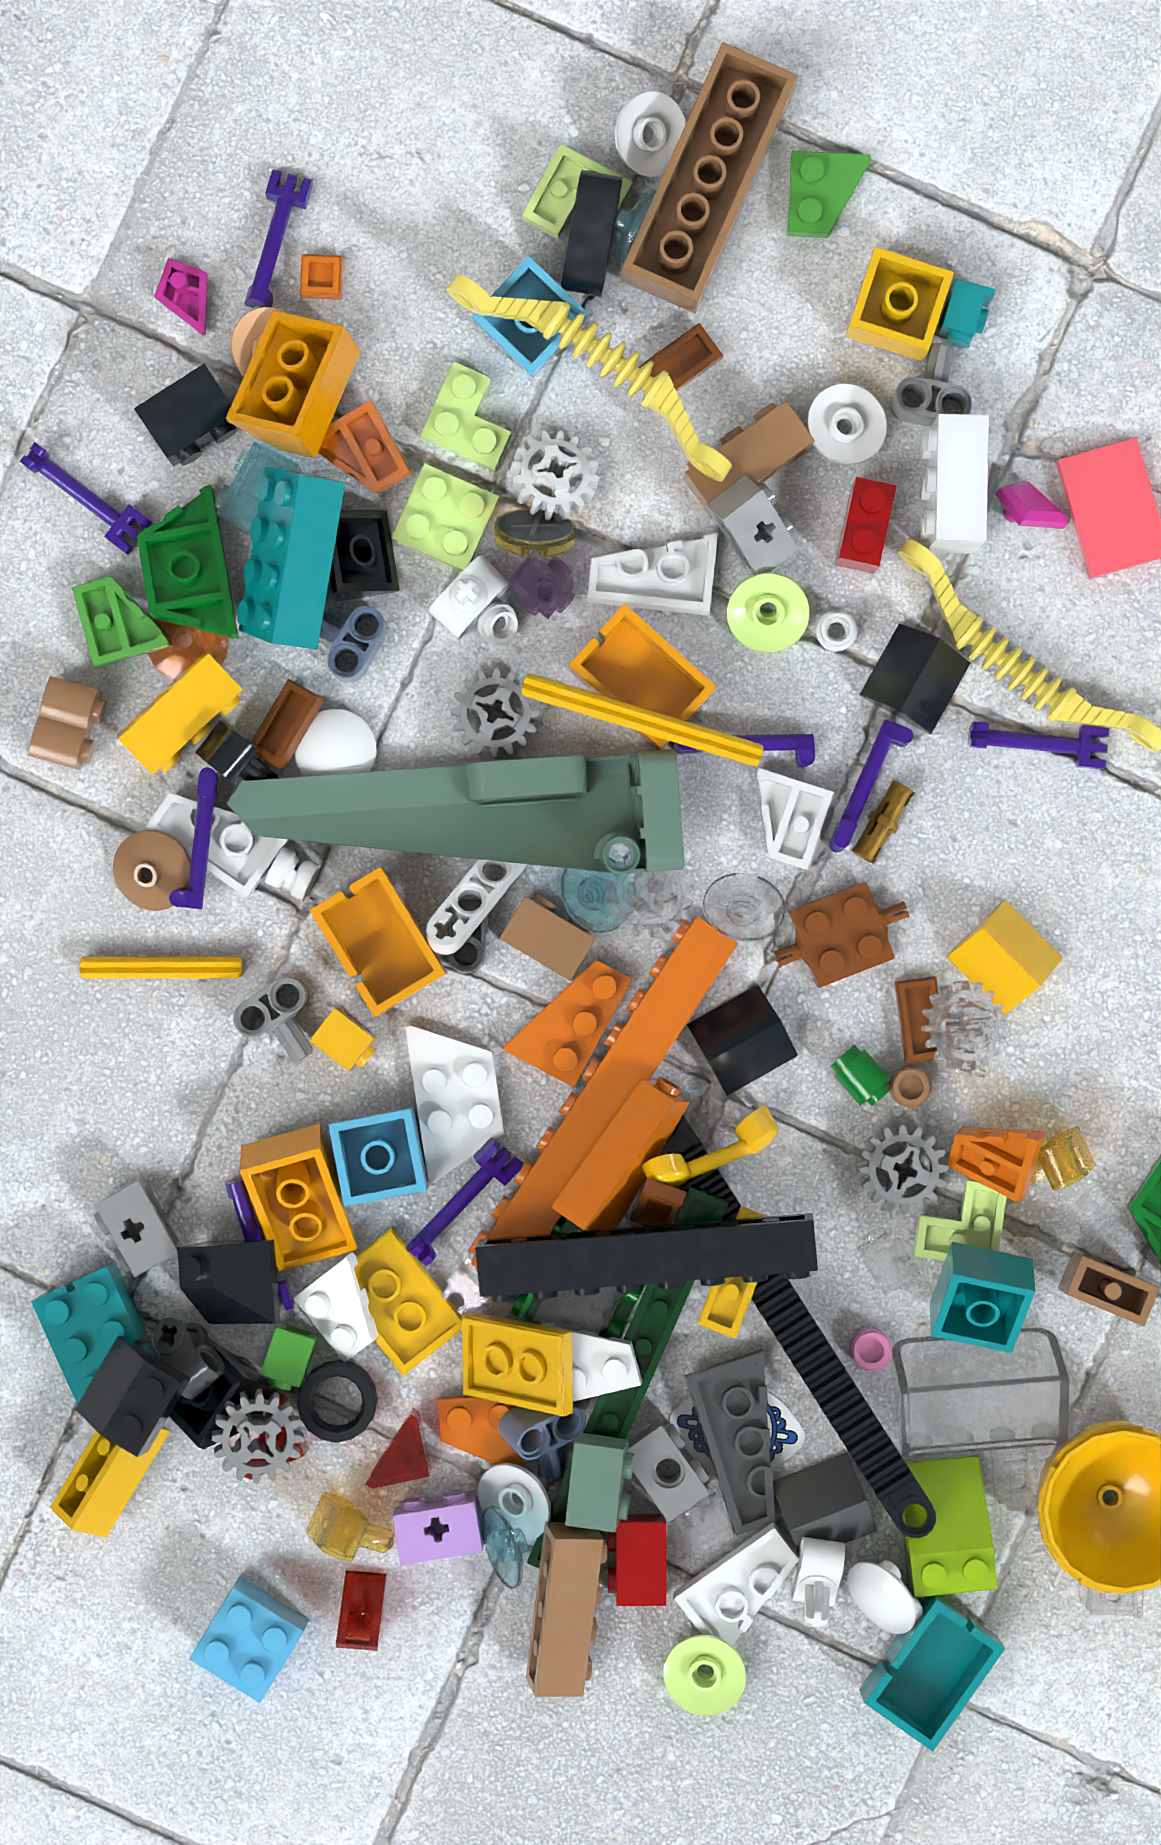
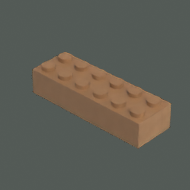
M721 43L622 266V282L696 314L792 98L798 78L797 74L729 44Z

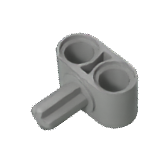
M933 343L930 346L924 378L908 377L898 384L891 398L890 408L899 420L922 426H931L938 414H946L941 407V402L946 399L956 401L961 408V414H970L972 409L970 393L964 387L948 383L954 355V348L945 343ZM906 391L916 393L920 397L921 406L916 408L906 406L902 402L901 394Z
M292 977L278 979L243 1001L236 1008L233 1014V1022L241 1034L247 1037H256L273 1031L294 1063L301 1061L313 1052L311 1044L294 1020V1017L307 1006L309 1001V990L302 980ZM286 984L294 985L299 991L298 1003L291 1008L284 1006L279 1000V991ZM252 1006L260 1008L264 1014V1023L257 1030L249 1028L244 1021L246 1010Z

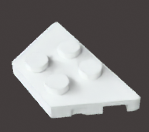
M413 1025L405 1026L428 1183H435L473 1156L490 1138L497 1139L505 1133L493 1051Z

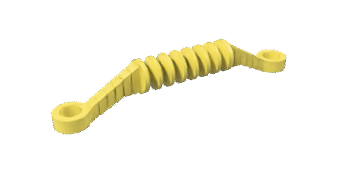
M460 274L455 275L446 288L448 294L457 303L473 313L514 319L515 321H526L543 333V337L547 340L557 332L561 333L558 345L561 350L573 342L575 343L572 354L574 359L586 351L589 353L586 363L587 368L590 369L599 361L603 363L600 377L604 378L613 370L617 372L613 386L617 388L626 380L631 382L627 393L630 398L638 391H644L641 405L645 408L648 406L667 420L681 449H683L687 459L697 470L719 482H722L731 470V463L721 453L699 442L683 404L678 398L677 391L673 387L671 378L668 376L669 373L663 370L654 378L650 376L654 364L651 360L641 368L637 367L640 355L638 351H635L628 358H624L623 354L626 343L622 341L613 349L610 348L611 332H607L600 339H597L595 336L598 323L594 322L585 330L581 328L585 314L581 312L570 320L568 314L571 304L568 302L490 297L481 286Z
M910 538L905 541L898 550V555L911 568L929 578L944 621L955 644L954 648L959 651L966 645L971 644L972 649L968 657L971 661L984 654L985 659L981 668L985 671L994 664L998 665L994 677L997 681L1007 674L1011 675L1007 687L1010 691L1020 684L1024 685L1020 697L1023 701L1033 694L1037 695L1033 709L1038 711L1048 704L1050 709L1046 719L1050 722L1056 721L1124 729L1131 738L1154 753H1158L1161 750V729L1138 714L1092 706L1076 693L1077 690L1072 686L1059 693L1058 689L1062 681L1059 676L1049 683L1045 682L1049 668L1045 666L1036 673L1032 672L1036 658L1032 656L1023 663L1019 662L1023 650L1020 646L1010 653L1006 652L1010 638L1006 636L995 643L993 638L997 630L996 627L992 626L982 633L980 628L984 618L980 615L976 616L959 603L957 594L954 592L952 584L949 582L948 576L938 558L919 542Z

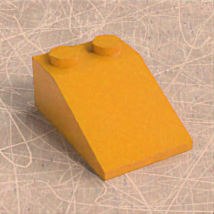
M320 1123L241 1145L240 1173L266 1239H274L276 1265L279 1272L358 1250L347 1206L344 1207L334 1159Z

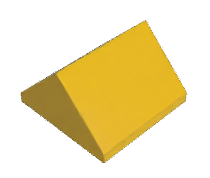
M1005 899L946 956L1003 1015H1006L1040 988L1063 958Z

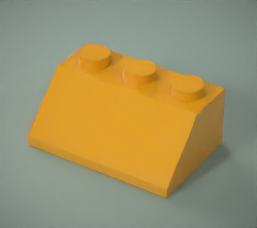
M272 310L226 419L229 423L278 450L315 459L359 357L360 349L344 326Z

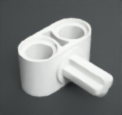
M479 555L441 593L430 606L428 612L451 634L460 639L478 622L482 611L490 604L496 603L509 588L511 582L484 556Z
M802 1537L798 1551L799 1560L795 1564L793 1571L791 1601L804 1602V1620L810 1623L811 1627L818 1628L819 1625H826L828 1623L829 1606L833 1607L844 1568L845 1543Z

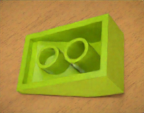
M971 1455L906 1462L936 1512V1523L928 1535L921 1538H910L903 1535L908 1586L914 1597L998 1589L994 1547L979 1456ZM911 1504L904 1509L903 1521L908 1526L919 1527L925 1522L927 1512L921 1505Z

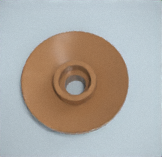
M143 830L127 837L118 847L113 860L114 879L121 893L134 905L152 911L165 910L173 907L169 901L171 892L175 890L188 891L191 860L182 844L171 835L158 830ZM143 868L151 870L153 874L152 880L145 878L142 872Z

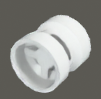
M283 847L276 856L265 883L277 889L284 887L290 891L291 896L304 901L318 876L321 865L311 860L302 861L297 858L295 852Z

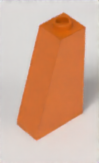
M659 1077L658 1080L642 1079L559 1194L551 1208L583 1230L617 1229L646 1179L642 1166L650 1159L660 1155L690 1103L679 1095L680 1087L662 1077Z

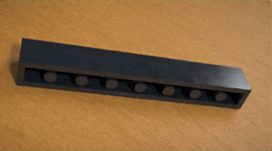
M813 1213L481 1239L475 1246L480 1297L491 1296L492 1302H509L516 1299V1294L533 1293L534 1299H549L557 1297L558 1291L574 1290L577 1296H588L600 1293L599 1288L616 1287L617 1292L627 1293L641 1290V1285L656 1283H658L659 1289H676L684 1286L683 1281L700 1280V1285L716 1286L726 1283L725 1278L742 1277V1281L746 1283H756L768 1280L767 1275L784 1274L785 1279H803L810 1277V1271H818Z

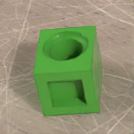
M280 1322L275 1328L260 1375L269 1378L268 1384L283 1390H291L292 1386L300 1388L304 1382L319 1335Z

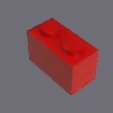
M860 477L855 478L849 493L835 566L873 574L876 572L881 562L897 485Z
M628 1514L627 1520L620 1519L616 1532H608V1552H616V1568H608V1593H616V1606H667L666 1518L663 1514Z

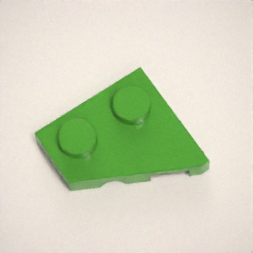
M792 150L787 236L828 238L861 177L867 170L871 161V155Z
M108 576L72 587L93 667L99 668L172 646L171 640L114 577Z

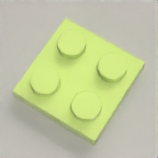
M424 463L391 539L396 543L463 571L472 562L500 498L498 495Z

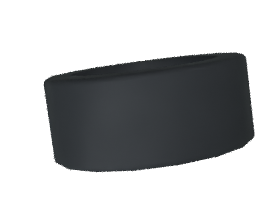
M343 1360L324 1362L311 1371L300 1387L297 1406L301 1421L310 1433L320 1440L338 1443L352 1440L365 1431L375 1415L378 1397L375 1383L366 1370L353 1362L346 1361L344 1363ZM337 1376L347 1378L355 1383L361 1392L362 1398L361 1410L356 1418L343 1425L328 1424L322 1420L315 1411L313 1403L315 1390L319 1384L328 1378Z

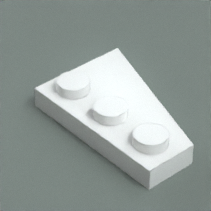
M718 532L704 535L703 538L686 542L678 540L668 542L666 546L646 550L639 548L591 558L587 602L622 606L625 603L628 607L709 616Z
M169 793L145 827L149 830L165 832L174 837L182 844L191 859L198 801ZM214 807L207 871L244 897L249 898L273 864L279 851L286 846L289 840L255 836L236 813Z
M772 1522L674 1591V1599L702 1635L715 1636L733 1645L741 1633L746 1632L754 1621L753 1617L764 1602L772 1597L798 1562V1553L776 1524Z

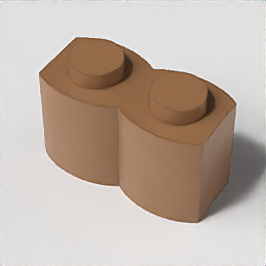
M50 676L45 687L39 716L31 737L28 756L81 770L83 763L89 764L95 749V740L90 739L94 723L100 724L102 722L106 709V700L101 699L102 691Z

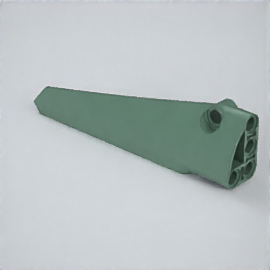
M675 749L637 751L627 755L586 757V755L477 762L458 766L241 781L227 801V805L253 834L259 837L608 872L618 875L684 869V846ZM617 843L625 845L630 851V861L622 868L614 866L609 860V850Z

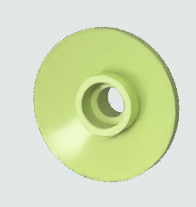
M772 572L755 574L742 581L731 594L727 607L728 624L733 635L744 646L765 653L781 651L797 642L805 632L809 621L808 599L803 589L794 580L785 575ZM771 602L776 606V609L772 613L767 614L761 611V605Z
M694 1635L678 1642L671 1649L664 1664L663 1678L667 1692L676 1704L690 1713L710 1716L729 1710L739 1701L746 1684V1669L740 1654L725 1640L711 1635ZM706 1664L711 1666L714 1671L710 1674H705L700 1671L699 1666Z

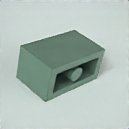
M579 1433L573 1447L565 1525L616 1532L620 1519L627 1520L630 1495L623 1494L625 1478H632L635 1458L634 1453H628L629 1439Z

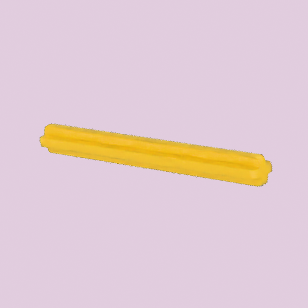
M527 674L522 684L521 694L525 697L750 766H757L763 754V746L759 743L537 675Z

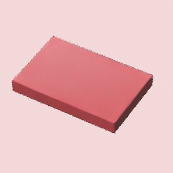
M1137 437L1056 461L1089 580L1161 559V519Z

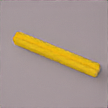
M239 956L82 957L79 963L80 977L83 979L241 978L243 975V960Z

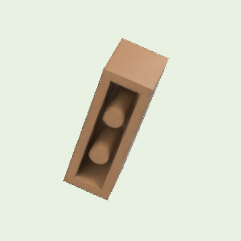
M787 400L778 407L773 402L768 404L754 415L753 418L756 420L754 424L744 431L738 426L720 439L722 446L716 451L721 453L732 465L731 470L722 482L709 478L697 470L690 461L687 462L686 465L689 469L685 471L684 481L711 519L713 517L705 505L745 475L759 485L812 449L815 442L814 438Z

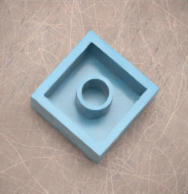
M529 255L490 296L551 302L566 301L571 304L568 314L570 320L581 312L585 314L583 323L589 318V313ZM476 313L472 316V320L532 378L560 349L558 345L561 333L559 332L547 340L543 337V333L526 321H515L514 319H504Z
M414 1106L335 1121L328 1124L344 1207L427 1191L429 1188Z
M239 1576L189 1660L260 1703L302 1636L309 1619Z

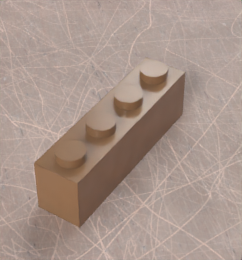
M545 1522L526 1670V1679L535 1697H583L585 1681L591 1679L592 1660L589 1655L590 1642H595L597 1637V1621L594 1616L595 1603H600L602 1598V1581L599 1577L600 1564H604L607 1559V1542L605 1538H602L598 1530L567 1526L565 1522Z

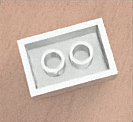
M938 414L932 425L927 426L926 435L922 434L920 457L927 460L925 475H921L919 496L920 500H926V510L924 516H920L919 541H925V547L932 553L974 554L987 541L989 415Z

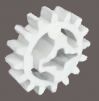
M542 431L538 443L532 437H528L525 449L517 448L514 456L516 462L511 463L509 471L510 475L515 476L512 478L510 488L516 491L521 490L517 500L519 504L526 503L527 501L532 504L530 514L534 515L539 509L545 510L546 520L551 519L553 512H559L560 517L566 520L570 508L577 514H580L585 505L584 502H592L595 494L593 489H597L600 479L599 476L594 474L599 464L595 460L588 461L592 450L590 447H585L581 450L577 447L579 437L575 436L570 442L564 441L563 431H558L556 439H550L548 433ZM539 457V464L532 465V469L528 470L530 463ZM577 481H581L578 489L569 494L570 487L576 486Z

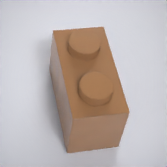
M538 894L535 895L533 900L524 896L499 939L571 981L596 939L589 935L593 927L571 915L568 921L554 914L557 906Z
M1073 1251L1058 1287L1059 1290L1071 1297L1141 1326H1145L1160 1289L1148 1281L1076 1251Z

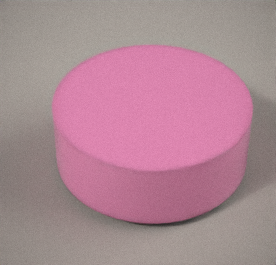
M866 1328L857 1332L852 1338L850 1355L861 1369L877 1371L889 1363L892 1356V1345L887 1336L880 1330Z

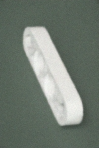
M478 859L430 918L426 930L429 947L434 952L446 955L460 949L528 864ZM489 865H499L505 869L506 875L501 880L491 881L483 875V871ZM465 895H475L481 900L482 904L477 910L466 911L459 906L458 902ZM454 915L458 920L452 928L453 938L445 936L442 940L439 939L437 929L447 930L453 923Z

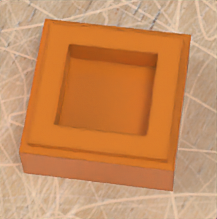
M302 254L300 297L342 300L343 256Z

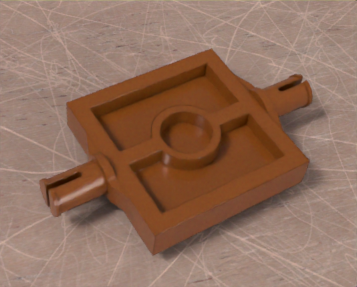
M863 881L788 910L795 928L796 943L773 951L775 958L778 959L776 960L780 968L802 959L810 967L816 986L821 988L893 960L895 956L888 940L887 925L910 917L909 912L904 910L907 909L904 901H901V903L881 910L874 902L867 882Z

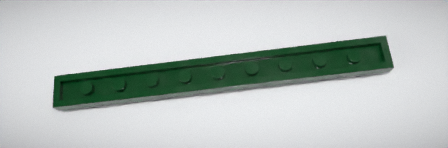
M690 1185L674 1224L722 1220L729 1201ZM695 1280L683 1281L684 1286L676 1289H659L658 1283L647 1284L624 1336V1340L632 1341L642 1383L640 1386L599 1395L583 1433L626 1439ZM572 1458L551 1504L550 1522H566ZM544 1533L536 1539L526 1562L538 1569L540 1567Z

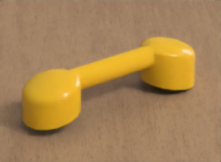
M764 1105L749 1114L735 1128L734 1133L739 1141L687 1163L680 1154L661 1155L644 1163L642 1169L647 1178L676 1188L688 1180L744 1156L754 1155L763 1151L776 1138L778 1125L768 1107Z

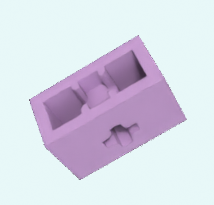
M458 1490L442 1494V1500L425 1502V1497H415L401 1501V1507H395L392 1515L400 1565L482 1552L484 1541L476 1494L466 1496V1491ZM439 1517L441 1524H447L444 1526L443 1533H436L435 1527H429L432 1518Z

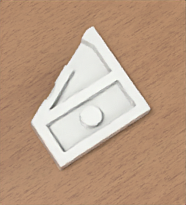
M758 768L757 780L759 782L762 802L761 809L765 824L768 858L809 872L835 793Z
M353 1252L293 1298L344 1363L379 1336L374 1317L371 1316L368 1310L369 1300L365 1287L359 1288L354 1271L358 1261Z
M549 1322L541 1324L543 1326L564 1329L560 1327H555V1324ZM569 1330L572 1331L573 1401L641 1385L642 1378L632 1341L615 1337L604 1338L596 1333L579 1330V1332Z

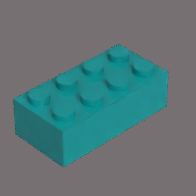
M265 466L264 476L260 478L257 486L259 507L257 517L253 520L250 530L253 543L250 559L247 560L244 567L246 587L244 599L240 602L237 610L238 631L271 644L318 649L345 488L344 482Z

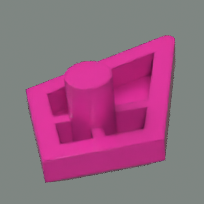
M168 258L154 297L201 335L206 334L208 274L205 271Z
M1021 481L1000 488L995 493L996 497L1005 507L1003 516L1009 522H1016L1019 526L1064 529L1069 523L1065 514L1030 482Z

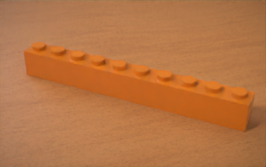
M698 916L691 923L686 919L683 920L671 939L677 945L669 958L661 954L649 972V975L655 978L646 992L641 988L638 989L626 1009L632 1012L631 1016L624 1026L616 1023L605 1039L604 1044L610 1047L601 1061L595 1057L592 1059L581 1076L582 1079L587 1081L586 1085L579 1095L571 1092L560 1108L559 1113L565 1117L558 1128L555 1130L549 1126L539 1140L536 1147L542 1150L541 1154L534 1164L528 1161L524 1163L513 1181L520 1186L511 1199L504 1195L494 1209L491 1217L497 1221L488 1234L481 1230L468 1249L469 1252L474 1254L470 1261L471 1266L477 1269L475 1246L481 1239L550 1233L561 1216L560 1213L551 1208L553 1203L642 1079L650 1080L738 945L736 941Z

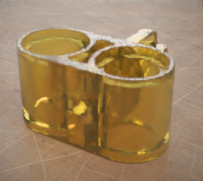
M1073 1127L1056 1134L1042 1144L1029 1186L1048 1179L1052 1190H1059L1082 1180L1096 1166V1162L1079 1127Z
M328 1492L321 1494L306 1529L307 1535L323 1552L347 1562L354 1561L359 1547L387 1553L394 1544V1532L391 1529L371 1524L369 1519L352 1502Z

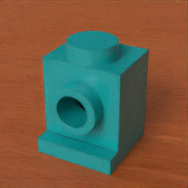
M956 278L949 291L937 336L946 338L945 342L951 346L969 348L974 334H982L989 310L983 309L982 306L988 307L996 289Z

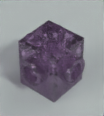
M536 548L509 578L510 589L519 596L517 602L534 616L541 613L549 619L555 611L560 614L568 607L575 596L572 592L574 582L570 576L573 572L570 567L556 556H553L551 560L548 559Z

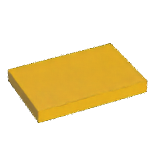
M392 1226L356 1255L358 1264L354 1267L359 1288L365 1287L369 1300L368 1310L371 1316L374 1317L379 1335L375 1341L402 1376H404L462 1330V1314L418 1258L407 1251V1244Z
M472 1311L462 1314L463 1395L564 1417L573 1413L572 1331Z

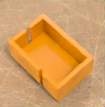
M625 603L599 630V638L604 642L600 648V642L593 637L568 664V671L593 693L687 722L712 696L717 688ZM636 731L656 750H663L670 742L669 740Z
M382 867L377 868L349 885L348 887L351 892L356 894L350 899L346 892L340 891L309 910L349 977L355 978L360 974L363 976L365 981H360L355 984V987L374 1017L383 1014L448 974L436 953L429 947L426 936Z

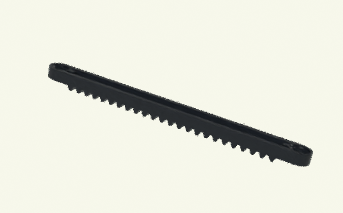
M682 1115L678 1122L677 1133L668 1139L660 1156L672 1153L680 1154L687 1163L708 1154L685 1116ZM718 1168L692 1178L680 1186L682 1191L688 1192L690 1185H693L729 1201L722 1220L736 1219L742 1206ZM784 1274L767 1275L768 1280L757 1282L751 1297L758 1311L772 1330L777 1341L800 1374L812 1396L819 1404L821 1410L828 1418L899 1531L910 1538H921L928 1535L936 1523V1512L928 1496L790 1280L785 1279ZM911 1504L921 1505L927 1512L925 1522L919 1527H910L903 1521L904 1509Z

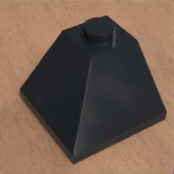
M274 1239L205 1241L177 1247L180 1289L208 1324L280 1323Z
M212 1340L211 1342L217 1354L225 1365V1372L195 1399L190 1400L181 1395L169 1415L175 1424L201 1449L217 1444V1442L212 1441V1431L222 1428L215 1423V1417L217 1414L228 1415L225 1409L227 1401L237 1406L240 1404L241 1392H244L249 1400L255 1399L257 1389H262L263 1398L269 1400L274 1392H278L272 1385L267 1383L268 1381L256 1369ZM253 1411L250 1413L263 1414L265 1411ZM234 1425L230 1431L229 1438L239 1434Z

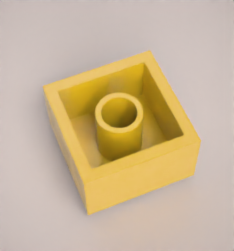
M875 247L869 260L845 337L923 362L929 351L954 272Z

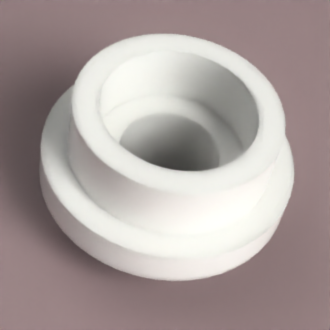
M496 602L487 606L478 619L480 635L492 643H503L510 640L518 628L515 611L503 602Z
M832 610L825 613L816 625L818 642L825 649L834 652L843 651L850 647L857 635L855 620L847 612L841 610ZM838 624L842 627L843 636L836 639L830 636L828 629L831 625Z

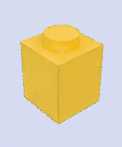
M338 1007L332 1010L309 1040L347 1071L352 1070L355 1065L362 1069L377 1050L372 1046L377 1037Z

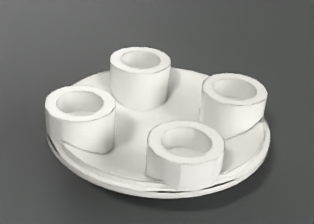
M329 709L317 713L294 753L297 766L304 777L370 772L376 759L377 747L372 730L361 717L347 710Z
M883 1560L879 1564L868 1561L856 1563L849 1571L848 1586L855 1603L862 1613L871 1622L887 1632L894 1634L909 1632L923 1611L921 1604L911 1596L906 1586L900 1580L901 1574L897 1566L888 1560Z

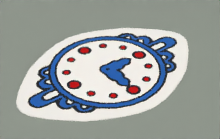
M767 1391V1419L771 1441L769 1446L770 1466L773 1469L793 1456L803 1446L805 1433L798 1420L786 1405ZM690 1397L672 1412L669 1423L677 1428L687 1445L684 1448L693 1458H697L701 1464L714 1471L694 1404Z

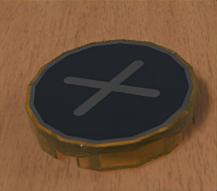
M517 509L505 512L496 518L493 530L494 540L498 546L507 552L520 556H529V550L540 551V556L543 557L563 554L573 547L576 536V526L573 520L570 518L563 520L557 512H553L551 519L546 520L545 510L539 509L534 515L530 514V509Z

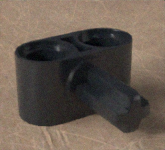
M219 720L195 751L207 764L232 783L238 777L245 781L279 779L278 774L255 758L259 750L221 720Z

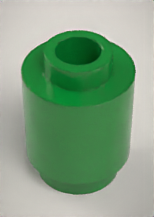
M855 1044L830 1065L837 1073L834 1077L860 1106L865 1101L873 1106L890 1091L885 1084L891 1078L865 1049L861 1052Z

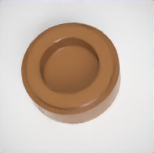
M905 1066L899 1068L893 1073L889 1081L891 1097L896 1103L904 1107H918L925 1103L931 1094L932 1087L929 1076L917 1067Z

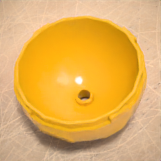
M1126 1420L1085 1426L1080 1432L1066 1440L1047 1459L1040 1473L1037 1508L1038 1526L1044 1546L1050 1556L1065 1572L1080 1584L1103 1594L1104 1592L1127 1594L1155 1588L1161 1584V1434L1153 1429L1135 1425ZM1114 1490V1500L1108 1503L1103 1502L1102 1496L1104 1492Z

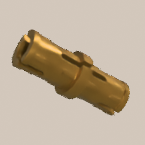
M892 780L890 783L891 785L877 809L870 811L867 817L870 821L851 850L855 855L872 864L876 862L881 849L891 833L895 834L900 827L897 823L911 798L915 795L913 790L895 780Z

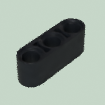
M581 170L561 280V287L565 291L596 297L602 296L620 198L622 177Z

